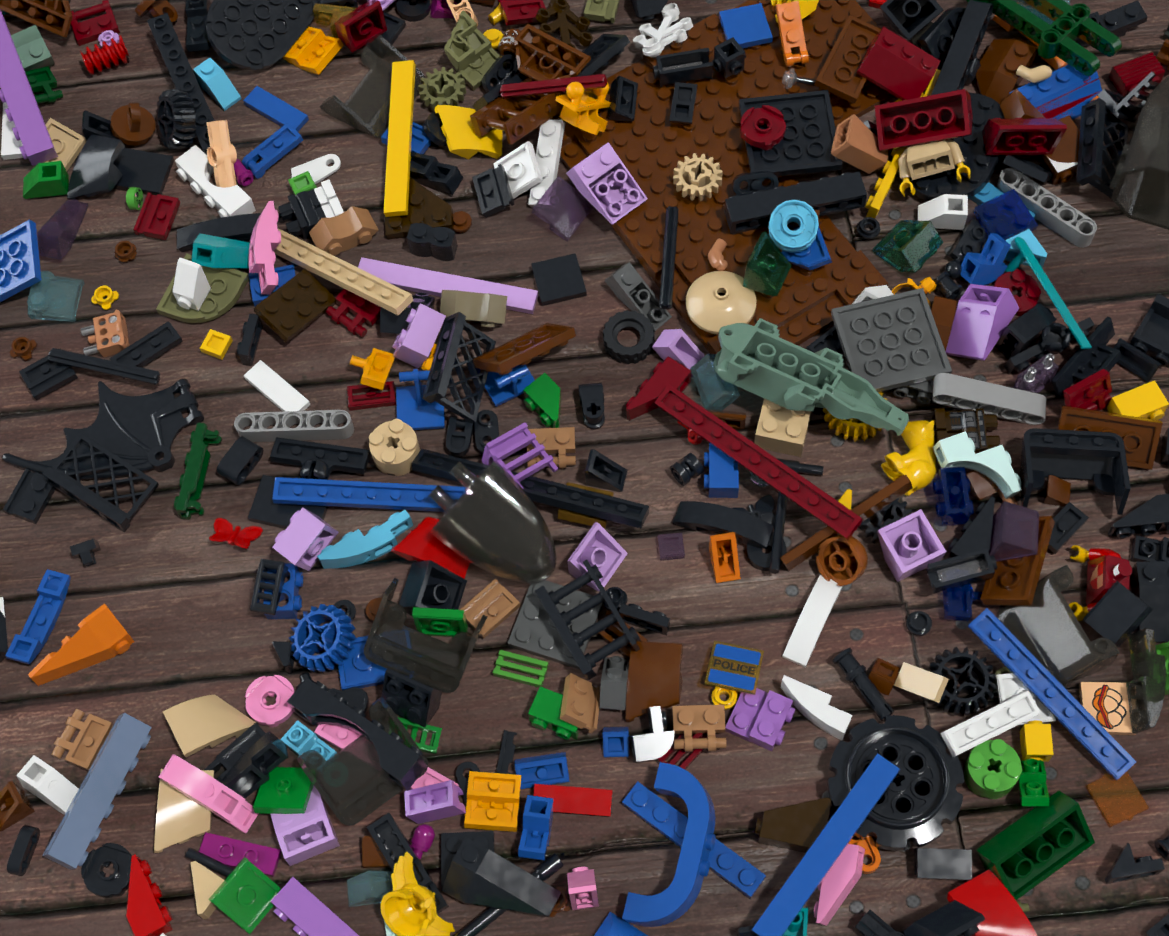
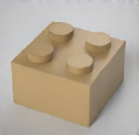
M764 399L754 443L762 449L801 457L812 411L789 410Z

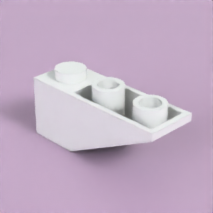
M35 755L16 775L23 788L63 815H65L79 789L57 770Z

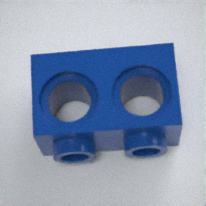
M285 564L288 569L286 577L288 576L290 579L283 585L279 602L289 600L288 603L282 607L278 606L275 615L265 614L267 619H297V612L302 608V597L299 595V587H303V573L299 571L296 565ZM265 579V583L275 584V581ZM264 590V593L273 595V591ZM263 600V604L271 605V601Z

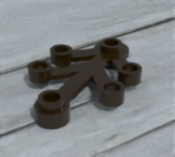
M550 0L549 8H540L538 10L536 19L542 23L539 30L551 35L559 29L561 41L575 49L576 47L571 44L569 33L578 39L581 45L589 46L591 44L593 36L586 32L590 25L589 19L576 16L570 11V6L566 0ZM551 16L557 17L552 23H546ZM566 17L570 21H572L576 25V27L573 26L569 21H567Z

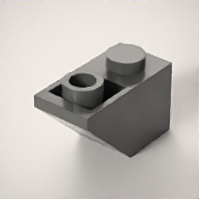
M620 656L605 658L601 676L599 708L625 710L630 659H624Z

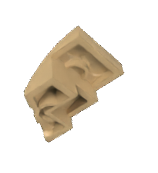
M215 694L191 699L163 711L186 758L209 745L213 748L233 736L238 738L256 723Z
M201 770L214 778L213 770ZM160 779L154 853H160L164 848L176 843L182 844L189 841L192 837H199L204 835L205 832L209 833L211 830L212 812L204 806L197 804L162 779Z

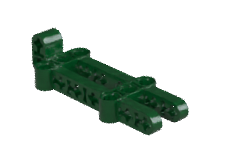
M975 0L993 4V14L1039 44L1038 53L1041 57L1051 59L1057 56L1086 76H1091L1100 68V61L1093 53L1074 41L1077 37L1108 57L1114 56L1122 48V43L1115 34L1089 18L1090 8L1085 4L1078 3L1071 6L1063 0H1023L1054 21L1049 25L1013 0Z

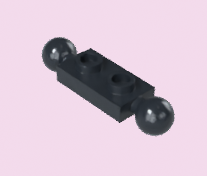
M988 209L979 211L976 220L973 218L968 222L948 255L953 261L948 262L944 271L950 274L949 277L951 279H957L961 276V264L967 252H980L991 233L986 227L991 226L995 220L992 211Z

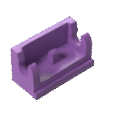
M453 780L404 791L405 815L417 824L464 814L466 813L465 805L460 803L458 796L463 795V791L454 784Z

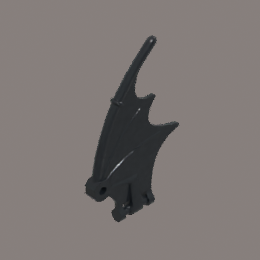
M180 379L174 385L164 390L141 396L118 394L108 388L102 381H99V412L95 422L87 428H64L63 430L67 439L66 449L81 432L141 472L154 469L157 472L163 473V471L174 466L175 458L171 452V446L176 435L188 425L201 423L204 420V416L198 410V402L194 393L189 390L190 384L187 379ZM181 393V395L177 398H175L173 394ZM189 412V415L183 418L182 414ZM82 441L76 448L77 455L91 453L90 446ZM10 453L2 455V459L6 463L40 474L48 466L51 468L60 458L58 456L47 461H31ZM95 457L96 468L110 466L108 457ZM92 459L78 460L79 471L93 469ZM74 461L64 463L59 470L64 473L76 472ZM125 468L114 470L115 477L129 476V471ZM111 471L97 473L98 479L112 478ZM94 474L80 476V479H94Z

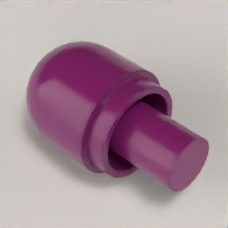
M427 824L419 825L411 839V846L420 860L423 852H428L435 837L433 828Z

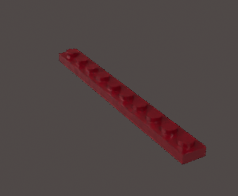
M668 384L654 402L659 408L845 539L849 540L862 523L863 519L672 385Z

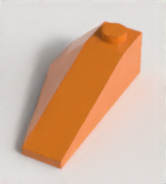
M104 603L78 624L80 629L72 637L66 636L61 641V648L57 652L49 653L28 676L40 686L114 658L118 654H123L135 641Z

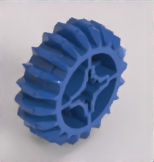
M320 604L319 608L311 606L310 613L303 611L304 617L302 619H296L297 627L291 628L295 634L288 638L293 642L291 645V651L294 652L293 657L299 661L301 666L307 667L311 671L325 672L326 668L334 670L335 663L342 665L341 659L343 657L350 658L347 651L348 649H354L350 642L357 639L352 633L356 628L351 624L352 620L345 614V611L338 609L334 605L326 606L325 604ZM332 621V622H330L329 624L326 623V624H324V625H322V626H319V625H320L321 623H323V622ZM323 650L326 651L325 653L320 654V655H313V654H315L316 652L319 653V652H321V651H323Z

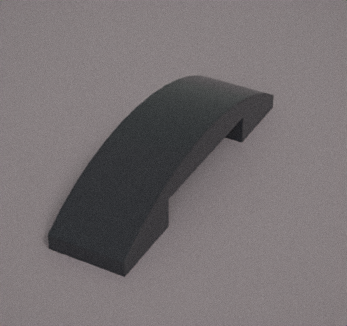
M680 501L673 520V525L697 530V527L723 534L735 532L736 537L743 539V543L767 549L774 530L773 525L745 512L721 505L696 501Z

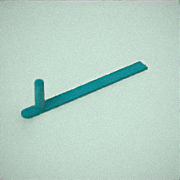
M1016 237L1014 241L1021 252L1007 265L1005 273L1013 272L1026 260L1081 348L1091 349V344L1025 240L1021 237Z

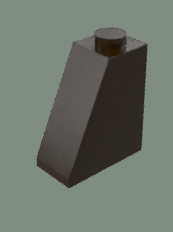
M822 798L764 811L763 819L757 818L755 834L760 835L758 843L807 853L828 823L831 798Z

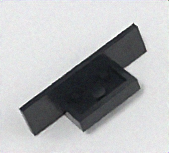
M1107 316L1087 339L1092 348L1082 349L1080 347L1068 359L1065 366L1055 374L1052 384L1056 397L1061 398L1064 394L1063 391L1069 388L1073 382L1078 383L1102 369L1109 372L1122 357L1120 350L1106 346L1115 335L1111 317Z

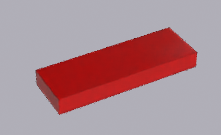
M534 784L533 796L554 799L553 812L611 816L613 790Z

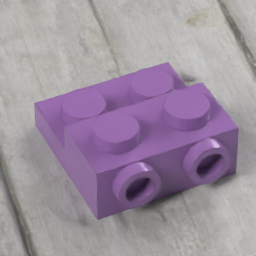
M756 687L753 690L742 689L726 724L725 731L772 752L775 744L780 746L786 732L782 728L785 721L790 723L796 710L792 708L793 700L771 690L767 693Z

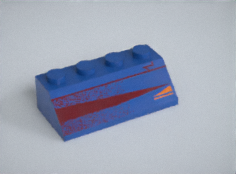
M1068 64L1052 72V75L1046 80L1038 83L1030 82L1018 88V90L1046 119L1055 118L1059 120L1070 116L1073 120L1081 116L1082 106L1099 99L1097 95L1102 91L1097 71L1091 76H1086Z

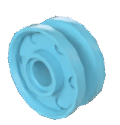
M789 200L781 203L771 213L768 229L772 242L782 251L790 253L802 252L810 247L816 239L819 226L818 216L814 209L804 201ZM790 222H796L800 228L792 231L787 225Z

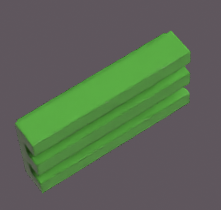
M500 650L499 657L496 660V667L493 670V676L540 688V686H543L549 663ZM504 659H507V660H511V661H515V662L527 664V665H530V666L542 668V670L530 668V667H527V666H523V665H519V664H515V663H511V662H507V661H503V660H504ZM501 667L539 676V680L503 671Z

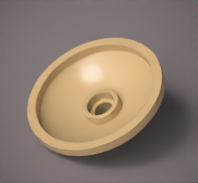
M728 271L709 272L696 279L688 289L686 310L696 326L706 332L718 334L723 326L735 323L748 324L751 321L756 310V295L749 282L738 274ZM718 293H724L725 295L720 296Z

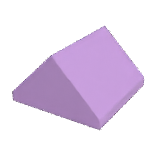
M595 522L568 559L569 574L578 578L588 572L583 564V561L588 560L591 567L595 564L603 576L599 580L603 587H605L628 553L598 522ZM594 580L587 584L591 588L600 592Z

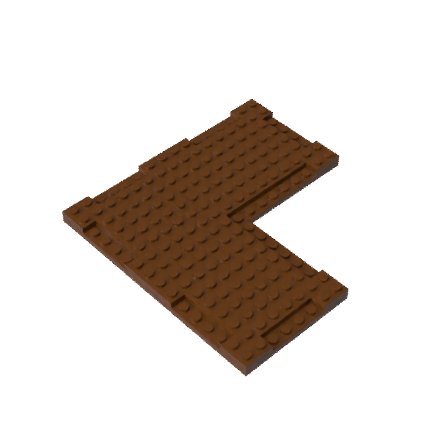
M748 0L735 7L739 8L762 3L773 40L770 43L743 48L746 54L744 69L736 75H731L725 79L722 73L717 72L713 66L712 79L703 78L681 82L697 84L692 124L669 121L675 83L662 85L660 88L659 80L654 79L653 75L656 57H649L644 55V53L643 59L607 78L609 84V91L605 98L607 101L610 98L611 83L618 76L638 83L635 120L633 122L608 120V107L598 110V115L608 121L605 131H599L597 135L564 121L565 127L560 160L568 170L609 142L648 198L613 225L611 223L610 225L659 288H661L666 208L668 206H676L678 208L672 305L714 359L716 354L722 349L718 334L706 332L692 322L686 310V295L696 279L706 273L718 271L711 266L708 260V253L718 238L727 243L722 255L728 265L723 271L732 272L743 277L749 282L755 292L756 310L748 324L755 326L759 318L778 326L779 337L795 345L802 344L832 326L834 322L831 316V309L851 305L867 287L888 286V282L861 250L857 252L827 215L819 216L818 222L832 263L809 271L780 259L782 250L772 242L768 227L731 234L724 212L725 199L736 195L732 188L734 178L742 173H750L745 140L741 138L740 134L741 115L739 99L824 90L817 86L797 83L796 79L794 83H790L791 75H795L796 78L817 79L849 15L880 28L856 0H819L816 10L802 19L809 63H794L790 67L785 65L779 25L775 18L777 14L776 7L772 5L771 0ZM713 14L696 23L690 30L686 31L688 38L680 43L671 42L664 46L660 55L709 48V62H712L714 60V47L726 41L720 18ZM798 48L791 49L792 55L799 54ZM866 80L855 104L829 92L835 128L853 114L859 118L875 109L876 105H882L896 96L869 80ZM587 89L584 92H592V89ZM559 112L549 120H562V118L559 117L561 112ZM694 153L697 155V158H700L702 154H705V159L707 160L713 157V164L719 163V170L723 171L722 186H719L718 193L712 192L710 199L706 195L703 196V201H700L697 196H695L693 201L690 199V195L682 197V190L677 192L676 184H673L674 168H677V162L681 161L684 163L685 156L692 159ZM793 175L777 177L779 186L786 187L799 183ZM764 179L762 185H768L770 179ZM742 181L739 185L740 188H745L747 182ZM718 293L720 296L725 295L724 293Z

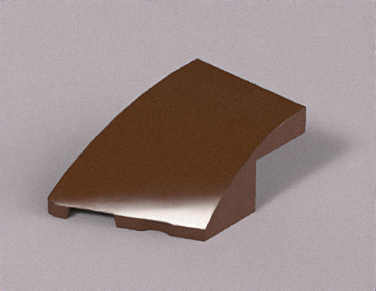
M637 641L636 643L640 648L637 652L631 644L626 695V722H632L634 718L646 714L649 707L660 706L662 709L680 704L683 682L680 672L683 654L682 644Z

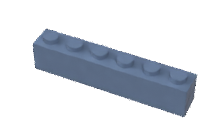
M126 713L118 716L42 856L70 870L83 865L89 854L86 851L89 843H94L101 832L99 825L102 819H107L113 810L112 800L116 794L120 795L126 785L124 778L127 772L134 770L139 760L136 756L140 748L144 749L151 738V735L148 734L151 729L149 725Z

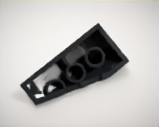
M467 837L464 838L451 862L442 888V892L465 904L488 906L494 909L501 908L544 917L550 916L561 895V892Z

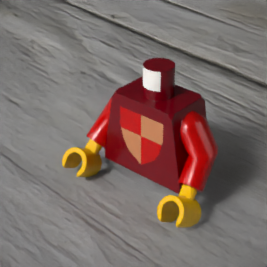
M1078 545L1071 547V549L1079 551L1076 557L1071 556V559L1079 563L1085 562L1088 558L1090 560L1087 562V607H1082L1077 602L1070 603L1068 608L1075 612L1068 615L1073 619L1082 621L1116 581L1129 589V577L1132 573L1130 562L1127 559L1121 558L1119 553L1111 549L1090 548L1087 551Z

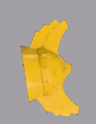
M405 852V855L399 856L398 862L394 864V871L391 874L393 891L384 895L380 903L381 914L385 923L398 936H450L451 932H455L453 924L444 921L437 915L434 896L436 893H432L428 888L418 885L413 870V857L408 852Z

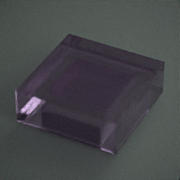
M682 532L658 535L660 561L685 558Z

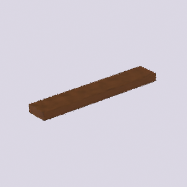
M903 475L851 511L865 521L913 488L911 481L907 475ZM827 526L783 555L780 559L788 571L817 553L820 550V544L826 539L840 534Z

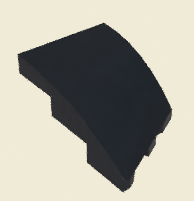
M91 134L83 146L71 174L67 198L70 201H75L76 197L82 195L92 197L96 194L112 191L123 176L120 170L113 164L125 147L121 140Z

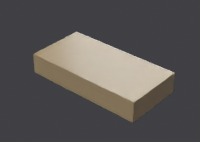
M903 662L894 686L939 703L949 679Z

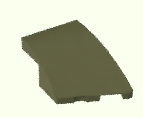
M463 10L460 13L456 27L452 30L450 39L444 47V51L456 71L460 72L461 77L464 78L467 85L474 91L482 85L483 76L500 55L491 47V42L477 29V23Z

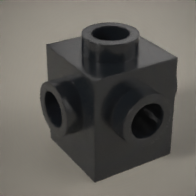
M734 37L714 47L713 66L726 79L731 75L740 73L744 69L746 54Z

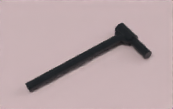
M778 459L797 473L823 475L824 466L804 464L795 460ZM780 492L778 494L769 572L774 574L779 573L788 501V498Z

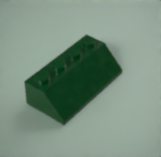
M1057 791L1049 797V806H1036L976 851L986 871L990 869L1008 889L1014 899L1018 900L1092 846L1095 841L1079 803L1061 791Z

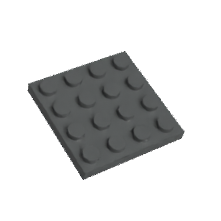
M923 288L831 309V316L849 371L869 381L877 392L932 380L939 373H952Z

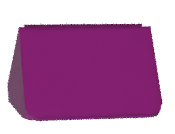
M432 0L431 18H454L446 0Z

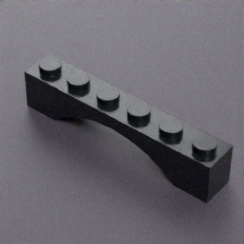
M306 678L287 701L293 711L312 725H340L364 735L374 744L379 755L380 766L386 776L408 791L427 767L422 759L423 753L413 745L408 748L403 744L404 740L396 733L388 734L385 732L384 726L377 720L369 721L366 719L365 713L358 707L350 708L347 706V701L337 693L334 696L328 693L329 689L321 682L317 681L314 683Z

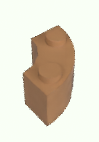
M352 206L338 216L321 218L309 234L317 248L331 255H337L360 244L368 243L378 231V228L367 209Z

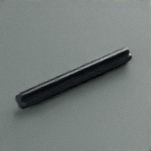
M668 206L666 208L659 307L667 310L672 308L678 226V208L676 206Z
M52 348L48 354L49 361L154 385L160 381V372L56 348Z

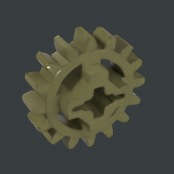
M442 67L441 71L433 68V74L426 72L427 78L420 79L421 84L418 85L420 99L424 101L425 106L431 105V110L434 111L437 105L459 106L458 100L464 101V94H466L465 80L461 78L460 72L454 74L453 68L449 71H446L445 67Z

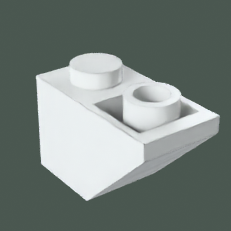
M944 194L918 205L917 227L964 230L968 216V195Z

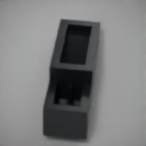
M411 152L410 178L428 188L453 195L463 180L458 167L439 163L434 156Z
M268 731L243 754L220 782L243 798H247L260 785L269 780V772L288 758L287 745L272 732Z

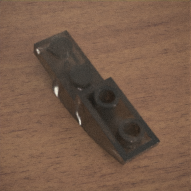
M1148 628L1132 633L1128 637L1133 680L1127 682L1126 687L1132 733L1135 734L1155 727L1165 696V655L1156 653L1154 630Z

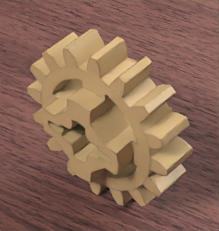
M694 153L692 159L685 156L684 163L681 161L677 162V168H674L673 184H676L677 192L682 190V197L690 195V199L693 201L695 196H697L700 201H703V196L706 195L710 199L712 192L718 193L719 186H722L723 171L719 170V163L713 164V157L707 160L705 159V154H702L700 158H697V155Z

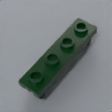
M197 423L195 431L191 433L190 442L192 446L190 452H187L185 457L186 470L185 474H182L180 477V494L176 496L174 501V509L180 518L184 520L191 519V516L194 514L204 515V508L197 501L201 499L211 458L208 446L209 444H219L222 441L217 430L214 432L208 430V426L205 423Z

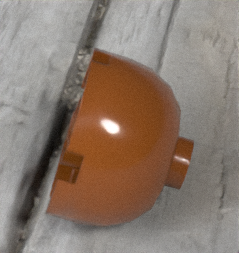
M841 535L833 536L826 539L819 546L820 550L819 555L816 556V563L819 572L828 582L832 579L838 586L849 585L864 574L867 568L868 555L862 543L851 536L847 540Z

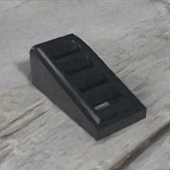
M268 559L260 560L250 607L252 612L276 614L288 570L284 562ZM265 579H266V580H272V581H275V584L264 583V582H265ZM262 590L273 591V595L262 593ZM259 600L271 601V605L259 603Z

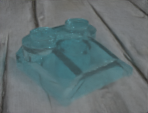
M41 271L42 280L30 288L27 300L29 317L31 319L75 322L82 287L85 284L84 280L54 276L50 271Z

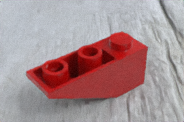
M136 854L131 858L126 917L134 936H160L162 933L166 934L173 930L170 925V921L173 918L168 907H163L159 900L162 897L159 886L156 882L152 884L149 877L152 874L149 863L146 859H140Z

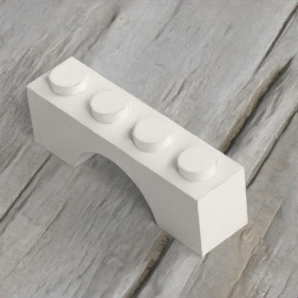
M196 145L175 160L178 167L176 172L183 181L188 180L194 192L198 195L201 193L206 203L211 208L215 207L218 210L221 218L252 214L256 211L252 199L238 185L223 188L209 182L214 172L213 166L209 164L207 155Z

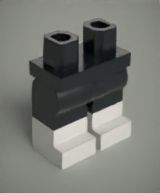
M329 179L321 182L322 186L303 191L296 195H289V202L278 207L283 221L295 217L294 221L285 224L289 234L293 236L302 235L304 240L311 238L309 232L321 218H331L344 213Z

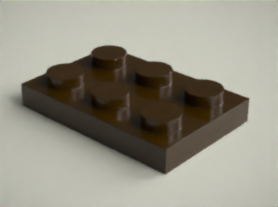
M303 269L254 307V312L287 343L324 314L328 307H333L336 304V300L306 269Z

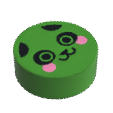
M130 187L127 190L126 203L129 209H141L143 205L141 188Z

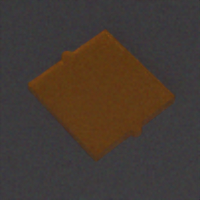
M1128 772L1123 774L1118 780H1115L1110 774H1104L1101 779L1086 786L1109 827L1125 820L1131 821L1133 816L1149 809Z

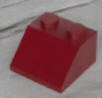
M368 1L334 23L338 37L352 53L387 31L382 6L379 1Z

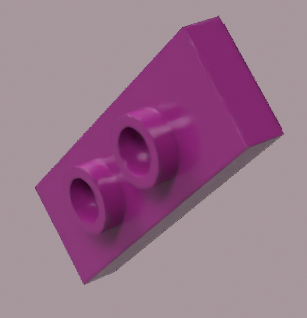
M206 832L199 852L232 868H236L245 857L266 876L271 877L275 875L281 855L280 849Z

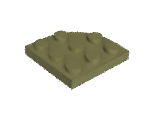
M186 253L184 259L192 261V255ZM201 266L211 289L199 311L192 308L185 309L177 304L173 294L174 275L156 310L160 315L187 323H202L216 319L234 306L249 280V275L233 268Z

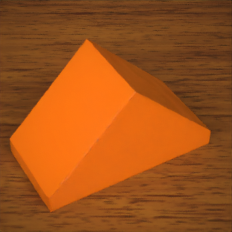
M735 532L710 536L709 552L716 583L741 579Z

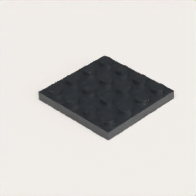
M828 90L739 99L741 118L752 107L756 109L762 108V105H769L775 107L783 114L786 123L783 139L770 150L754 147L745 141L750 173L771 171L778 177L842 170V160L831 154L836 128ZM767 124L758 125L760 129H767Z

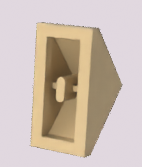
M193 861L190 863L197 914L202 919H208L217 907L208 899L225 880L200 863Z

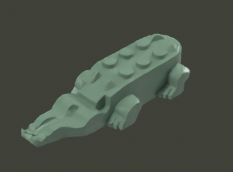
M759 318L755 326L735 323L720 328L718 339L722 349L716 354L713 365L715 372L724 381L789 410L813 411L815 407L826 408L837 419L856 418L875 428H884L887 431L894 430L897 436L901 435L909 422L908 414L884 399L869 381L844 369L842 354L829 348L813 353L780 338L778 326Z

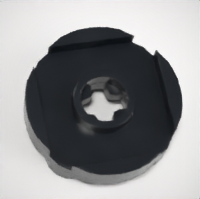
M115 843L103 844L102 847L89 852L81 868L82 878L88 890L103 898L122 896L129 888L131 853L123 846ZM114 864L115 872L110 874L109 877H105L106 873L103 872V868Z

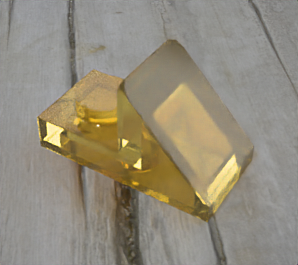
M315 3L313 12L316 23L325 26L330 25L332 36L338 38L334 23L356 8Z

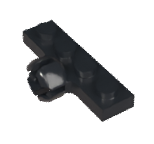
M1090 317L1077 323L1086 338L1090 335L1089 331L1095 325ZM1052 323L1043 329L1038 344L1011 357L1004 367L1008 374L1016 370L1020 373L1031 366L1030 363L1037 360L1039 363L1044 361L1049 353L1062 352L1076 338L1065 325Z
M276 437L270 458L271 462L301 466L300 478L315 479L317 477L322 480H328L330 473L333 471L365 474L370 451L368 449Z

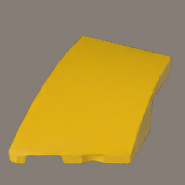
M437 105L435 107V113H439L443 123L441 129L446 137V143L451 153L468 160L477 152L495 159L502 156L503 131L493 129L483 137L476 136L470 115L476 112L475 109L451 105Z

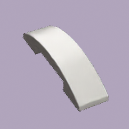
M820 574L782 656L783 658L806 668L816 642L843 586H838L832 579L828 582Z

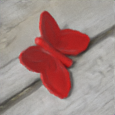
M217 518L214 522V531L216 533L211 535L209 540L217 542L227 541L230 545L246 549L249 548L250 541L256 540L261 536L263 529L258 526H250L241 530L240 526H236L233 531L232 524L229 521Z

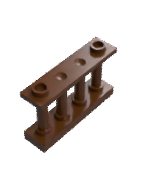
M527 78V79H525L524 81H522L521 83H523V82H532V81H535V80H533V79H531V78ZM566 92L510 98L499 96L470 115L475 135L483 137L493 129L502 130L506 133L508 144L512 145L561 112L564 105L555 101L556 96L566 95Z

